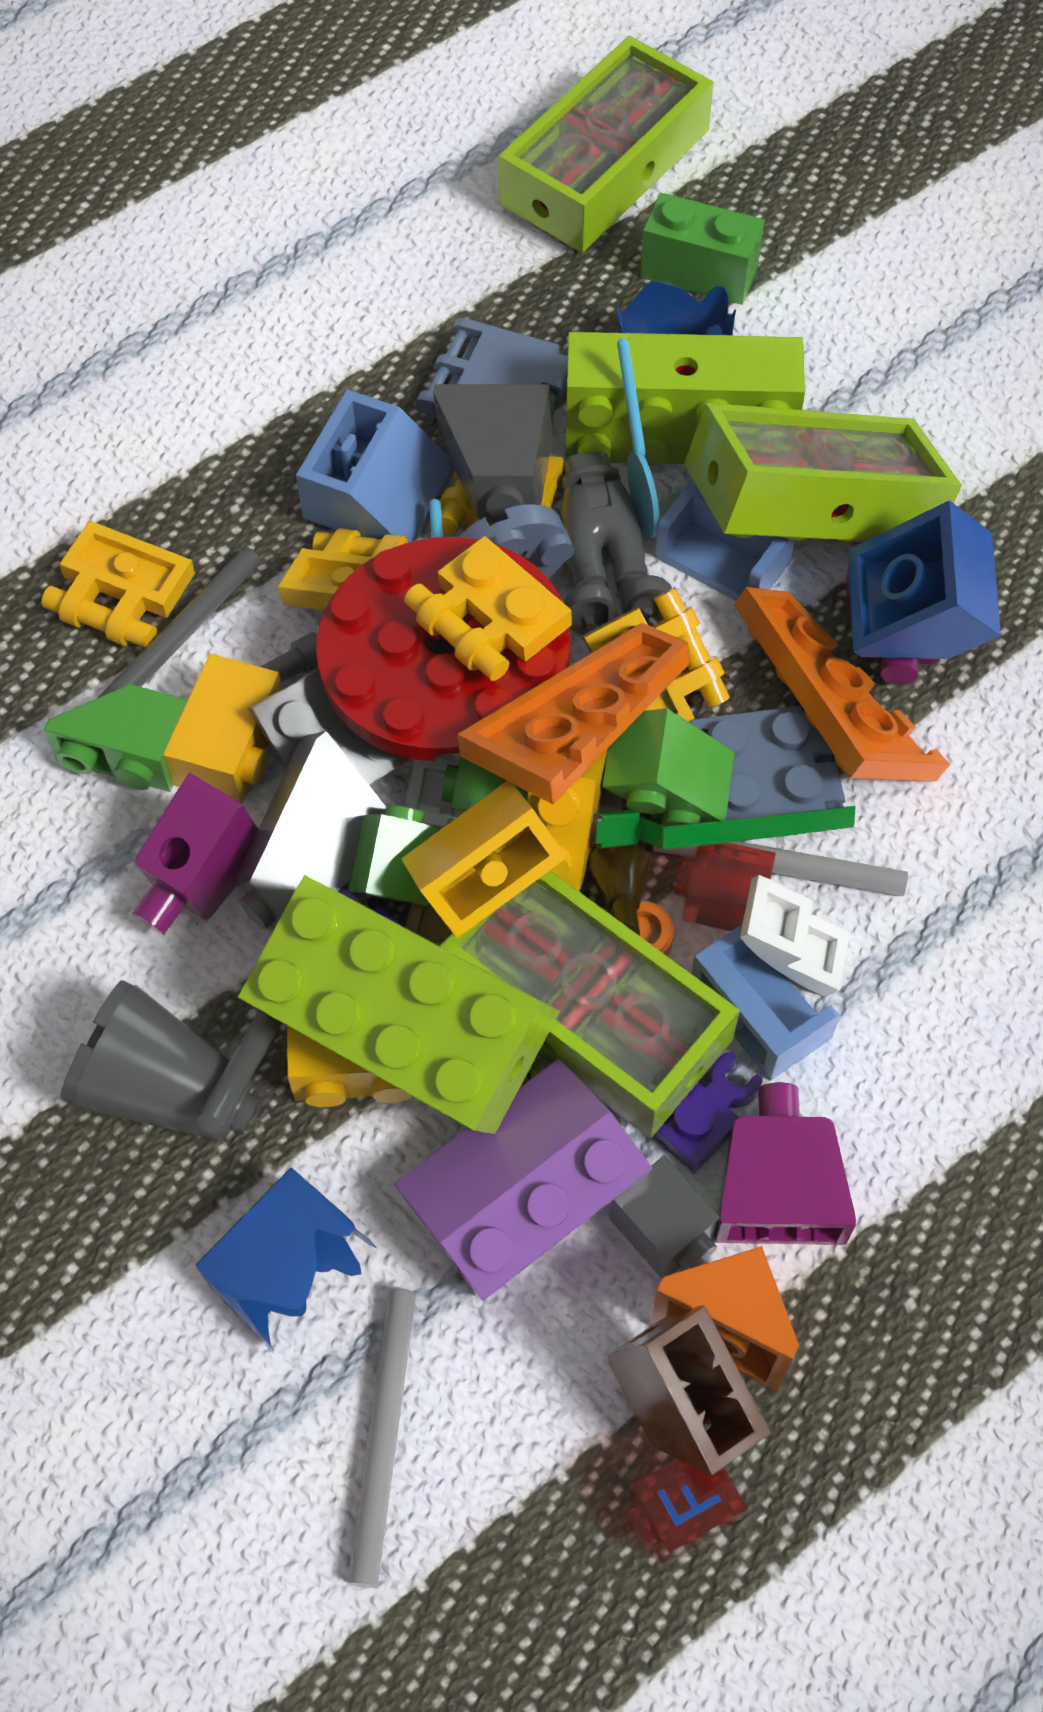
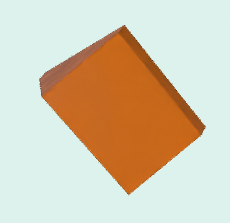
M762 1246L662 1278L656 1291L650 1326L670 1315L699 1305L705 1306L740 1374L778 1392L799 1348V1343Z

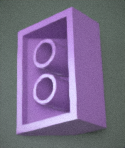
M558 1058L519 1088L496 1134L478 1132L467 1127L396 1181L394 1186L474 1294L484 1301L653 1168L610 1110Z

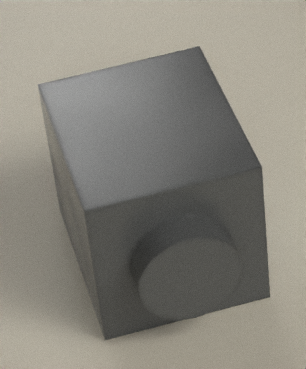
M665 1155L651 1165L652 1170L611 1201L609 1216L612 1223L661 1279L671 1275L679 1267L684 1271L700 1266L717 1248V1245L712 1240L716 1236L721 1218Z

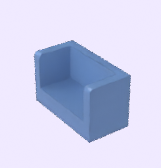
M691 479L658 524L655 558L737 601L746 587L771 590L791 562L795 540L778 536L758 535L740 538L731 534H724L694 480Z
M741 924L696 954L691 974L740 1009L734 1037L766 1077L772 1081L831 1040L840 1015L832 1005L816 1013L785 975L759 958L740 938Z

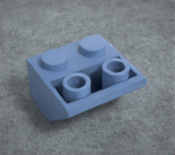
M347 389L296 474L302 516L306 520L335 530L339 528L357 530L360 532L361 537L382 539L386 534L405 536L408 542H413L417 540L430 516L429 502L432 499L439 500L455 469L448 454L400 407Z

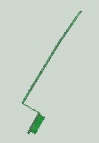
M856 806L674 826H662L639 817V812L635 810L596 813L602 817V821H596L595 846L598 848L638 845V840H642L661 849H672L851 828L855 824Z

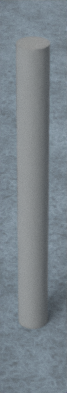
M740 841L672 849H661L653 846V852L712 862L714 847L758 856V859L739 856L738 863L735 864L731 863L733 854L720 851L718 861L720 864L904 896L908 881V871Z
M390 1289L388 1291L348 1581L349 1585L357 1587L378 1588L416 1300V1293L406 1289Z

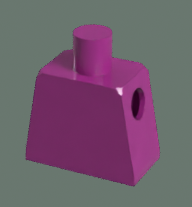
M189 772L136 856V867L152 884L132 912L138 920L157 933L165 935L184 907L204 920L213 916L237 886L234 880L258 831V827L244 806Z
M774 1082L760 1086L758 1088L759 1116H740L734 1119L718 1215L721 1218L715 1236V1243L847 1245L856 1226V1216L833 1121L827 1117H800L799 1088L794 1084Z

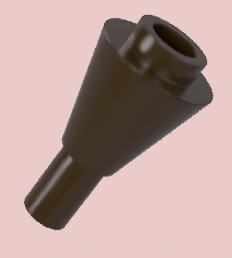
M640 845L596 848L587 862V871L610 914L633 932L640 935L637 911L640 907L651 865L648 853Z

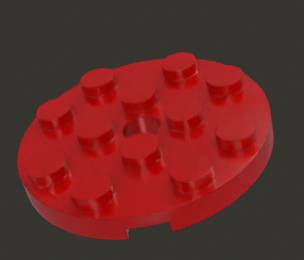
M434 537L416 540L381 551L346 578L333 594L324 610L317 634L316 654L326 696L339 718L350 730L381 750L404 758L435 762V755L460 753L458 733L570 666V627L526 662L520 659L508 647L504 649L500 654L509 661V667L506 673L496 681H491L479 669L469 670L456 658L455 651L450 654L437 655L428 650L429 639L436 641L443 637L441 635H430L417 623V614L404 602L405 595L411 587L419 583L423 584L433 594H445L446 592L439 587L437 572L480 539ZM495 544L562 601L551 581L534 564L512 550ZM470 613L462 618L472 629L484 628Z

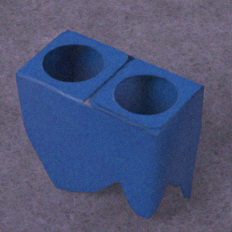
M651 280L642 288L622 314L617 302L618 333L733 335L736 309H734L732 315L731 313L728 314V293L723 286L714 287L702 302H698L682 288Z
M290 1167L253 1205L246 1215H243L196 1263V1266L209 1287L274 1354L268 1327V1314L271 1311L290 1317L303 1316L306 1312V1299L309 1296L316 1272H329L334 1269L349 1276L362 1274L360 1263L343 1236H349L353 1233L368 1245L377 1247L370 1239L355 1229L354 1223L340 1209Z

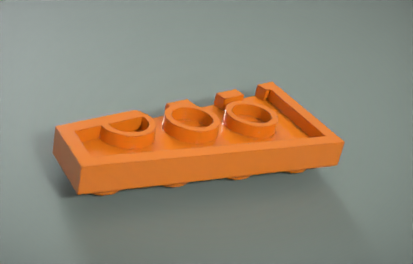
M752 587L744 589L734 606L748 625L749 634L767 653L776 667L777 676L783 683L789 686L804 708L806 719L813 727L818 729L834 753L835 762L841 770L848 774L850 778L937 781L950 766V763L937 749L929 750L926 754L909 736L916 728L913 723L899 709L889 713L872 697L869 692L875 683L860 667L856 668L851 663L836 658L832 654L838 643L790 592Z
M640 623L458 733L460 756L553 805L690 664L688 642Z

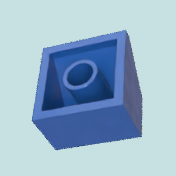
M950 500L848 550L853 652L860 657L950 659L1001 636L992 532Z

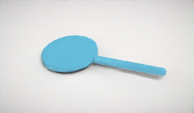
M621 338L617 342L634 450V452L629 454L627 463L629 491L641 531L646 538L652 539L657 537V529L660 522L658 498L651 470L644 457L646 451L629 342L626 338Z

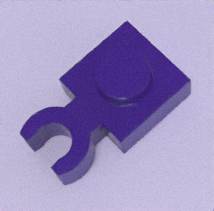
M732 1051L723 1054L716 1060L712 1069L710 1084L705 1088L698 1082L653 1136L658 1143L693 1174H696L730 1138L734 1119L739 1117L731 1108H740L751 1104L757 1098L758 1088L762 1085L763 1078L758 1074L753 1076L749 1083L740 1087L733 1086L726 1080L725 1075L735 1066L737 1058Z

